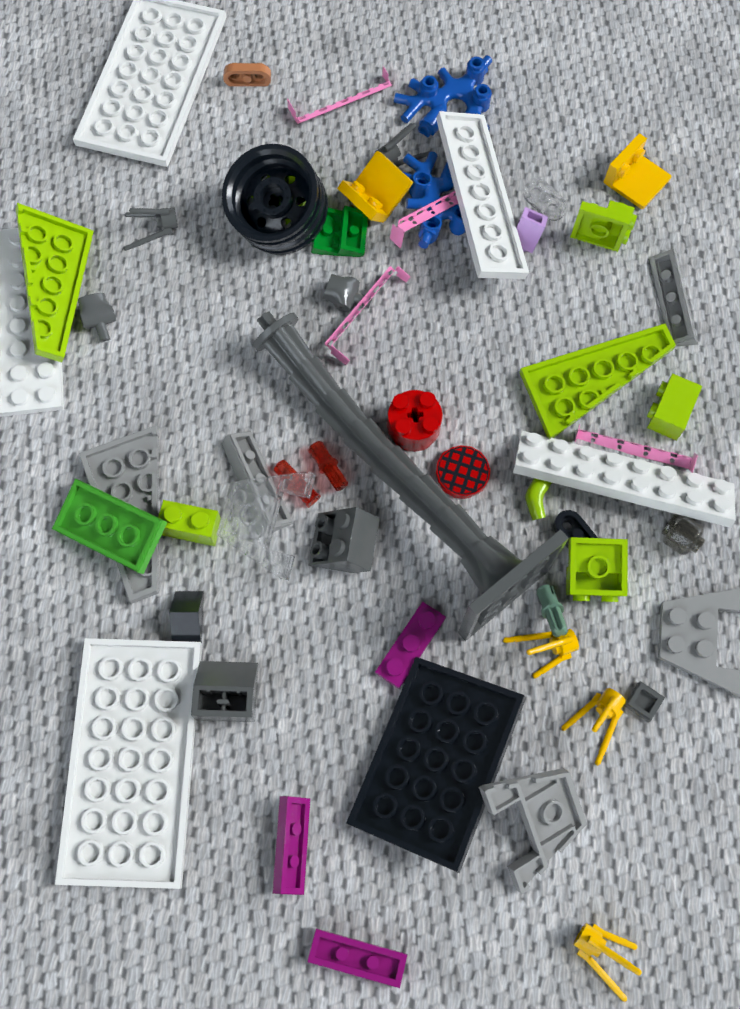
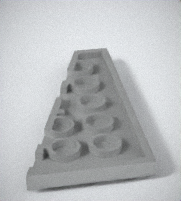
M157 425L79 453L91 486L156 517L159 516V429ZM159 542L144 574L116 562L129 601L132 604L159 594Z

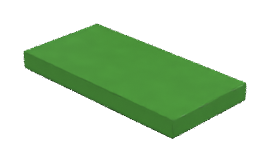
M75 478L52 529L138 573L144 574L168 522Z

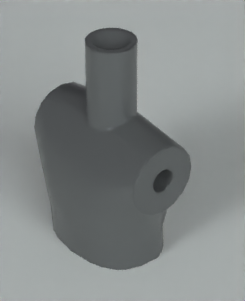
M331 274L323 299L333 303L338 310L349 312L353 304H358L365 295L358 293L360 282L356 278ZM372 299L368 302V304L365 307L369 308Z
M94 293L80 297L78 299L79 315L83 328L96 327L101 343L111 340L106 324L115 322L116 316L113 307L109 305L105 293Z

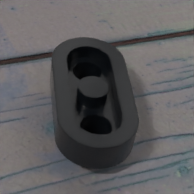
M564 510L557 515L554 521L555 533L561 529L568 538H598L575 511ZM563 523H570L572 529L566 530L563 527ZM569 539L565 544L567 548L569 546Z

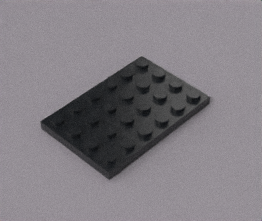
M415 657L346 824L460 874L485 808L479 787L495 782L525 703V695Z

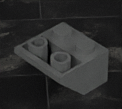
M358 507L318 513L308 565L349 573L371 571L380 518Z
M200 661L193 685L191 716L195 720L255 722L259 664L251 662Z

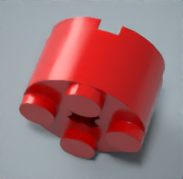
M409 390L394 396L388 410L387 430L391 440L402 449L413 452L422 451L430 447L438 438L443 413L435 395L421 390Z

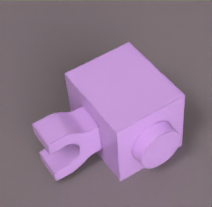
M527 207L524 208L516 228L523 252L533 253L545 229L548 217Z

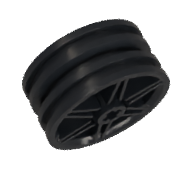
M260 145L242 154L227 172L222 188V205L228 221L252 246L269 254L285 255L303 249L317 237L326 221L328 197L322 181L309 161L300 152L286 145ZM289 176H294L295 181L289 184ZM254 196V202L249 205L250 197ZM306 201V203H305L304 206H298V205H300L301 203H303V202ZM285 219H289L291 221V226L288 228H285ZM266 223L264 227H259V225Z

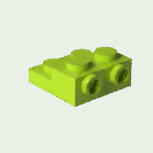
M612 200L609 201L607 208L595 203L582 201L570 238L618 252L621 244H627L631 230H633L637 219V215L633 214L635 207Z
M570 537L568 567H566V595H573V601H590V596H601V602H618L619 597H626L628 593V539Z

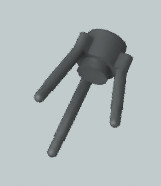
M410 123L391 141L376 151L384 154L397 167L405 164L403 159L398 160L401 152L396 144L406 137L416 127V124ZM430 151L413 155V157L417 160L427 157Z
M175 207L162 209L130 208L129 212L125 213V217H156L157 227H163V230L124 246V250L136 248L164 235H172V229L178 228Z

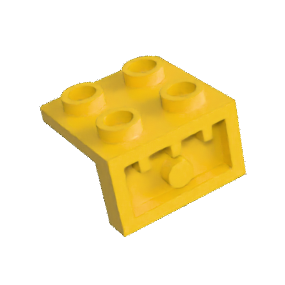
M639 133L610 163L603 183L640 209H644L670 181L672 176L643 156L646 151L643 148L647 138Z
M376 151L356 181L348 182L342 180L337 189L371 221L383 223L412 186L413 181L384 154Z

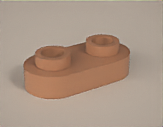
M230 63L224 67L223 80L228 86H268L271 83V70L262 63Z

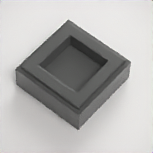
M639 681L624 706L649 723L665 697Z

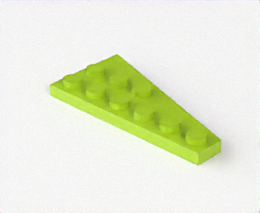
M17 203L15 210L34 351L36 355L62 363L94 230Z
M666 323L523 367L519 373L544 432L551 439L673 351L676 344Z

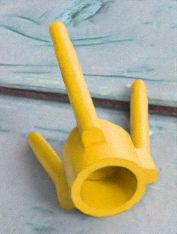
M567 629V634L559 637L553 636L550 631L505 637L503 639L504 643L550 638L549 643L526 651L527 655H532L551 649L554 655L559 654L557 658L533 673L532 677L534 679L562 661L571 659V652L579 650L578 639L572 629Z
M606 688L602 695L596 693L590 702L561 726L563 731L567 730L595 705H597L595 709L600 716L592 727L593 732L598 731L605 719H611L595 760L597 766L601 764L616 724L624 713L621 708L626 702L620 693L611 688Z
M585 923L573 943L579 949L577 955L594 969L623 1002H626V995L591 955L598 958L601 952H603L639 976L642 971L605 946L607 941L603 938L633 950L637 949V944L605 931L596 924L590 926Z

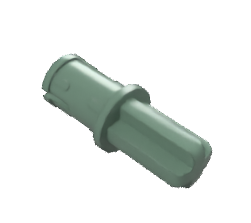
M549 584L540 586L536 593L542 606L541 614L547 619L552 635L555 637L566 635L568 630L562 615L564 607L559 603L554 587Z

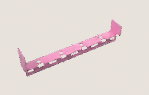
M383 66L382 76L386 83L380 84L378 87H372L357 93L353 97H347L336 102V104L328 105L298 118L293 106L287 99L288 109L296 123L299 124L388 88L392 84Z
M455 191L399 219L397 227L394 224L392 225L390 239L401 248L405 231L458 204L456 195L453 196ZM449 197L451 200L446 202L445 199Z
M390 266L325 342V345L331 350V354L345 365L350 360L333 346L338 339L337 336L346 330V328H342L345 323L349 322L350 325L354 320L352 318L362 311V309L358 310L362 303L366 306L369 302L368 299L370 297L371 299L376 294L373 290L377 286L381 288L384 285L385 279L388 280L391 275L388 274L390 270L393 273L397 271L396 275L405 282L410 279V276L399 266L395 270ZM331 340L334 341L331 346L328 345Z
M580 424L578 426L574 439L575 442L576 439L592 443L591 439L594 438V444L686 468L693 473L698 457L696 453L691 458L594 432L580 431ZM591 434H597L598 437H592ZM617 441H624V444L617 443ZM618 445H621L622 448H621V449H617V446H618ZM644 447L651 448V450H644ZM648 452V455L644 456L643 453ZM671 453L676 454L677 458L670 456ZM671 458L675 459L673 463L670 462Z

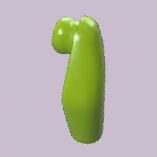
M533 478L525 494V500L532 520L546 517L543 497L551 486V482Z

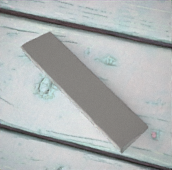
M674 249L649 257L663 323H666L676 344L675 347L698 345L678 255Z
M252 432L228 434L222 442L223 449L262 535L266 536L292 525L293 521Z

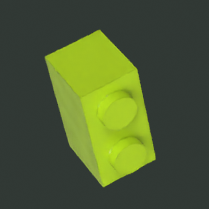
M672 373L667 382H661L656 392V396L660 398L658 403H652L646 417L650 418L647 428L677 441L686 428L702 386Z
M163 500L158 518L168 522L161 536L215 546L222 522L218 511Z

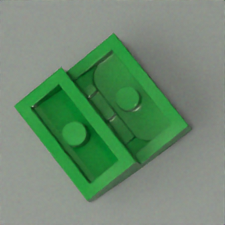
M344 206L341 211L328 207L324 226L312 241L311 253L363 257L365 254L368 217L357 208Z

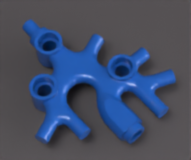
M488 55L483 59L480 57L471 58L467 63L466 74L460 78H453L445 67L441 68L438 71V75L444 83L441 88H439V83L433 76H425L420 82L412 78L408 86L418 93L417 95L410 96L395 93L394 103L409 107L401 115V120L404 123H408L423 106H429L431 110L421 119L418 126V131L424 136L429 137L439 130L436 117L439 111L447 112V103L452 99L462 100L466 104L467 109L464 113L481 115V113L486 112L490 107L492 92L488 85L481 83L484 81V75L488 72V67L492 63V58Z
M433 151L429 152L425 162L418 161L409 153L403 159V162L415 171L413 175L403 172L413 181L409 189L411 198L406 199L407 209H420L440 199L442 193L454 188L448 162H446L440 177H433L431 175L438 157L437 153ZM459 204L421 223L418 232L420 238L418 244L421 248H428L430 244L438 239L442 220H450L449 228L454 235L459 236L466 233Z

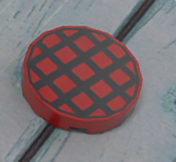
M463 445L452 447L445 451L437 462V481L443 491L454 498H471L482 492L489 481L490 467L488 460L480 451L473 447Z

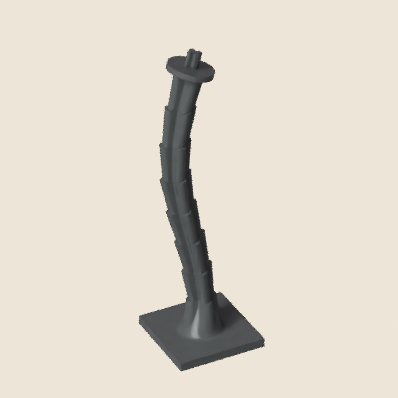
M270 311L263 313L257 319V322L264 331L252 344L257 352L266 349L290 375L289 380L316 407V412L343 438V443L371 467V472L399 494V499L431 526L430 530L462 558L460 562L482 594L468 606L458 631L465 641L468 640L549 572L569 538L560 529L528 557L520 560L492 536L487 537L460 504L456 505L429 474L424 475L399 446L395 447L371 418L368 419L347 391L339 387L319 357H314L294 327L299 320L294 312L289 313L276 320Z

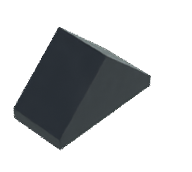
M175 591L169 611L172 641L202 643L204 591Z

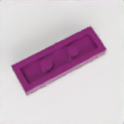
M422 601L375 671V674L400 689L410 672L415 657L420 658L445 621L446 616Z
M280 796L272 894L304 895L310 798Z
M316 928L307 962L400 988L408 954Z

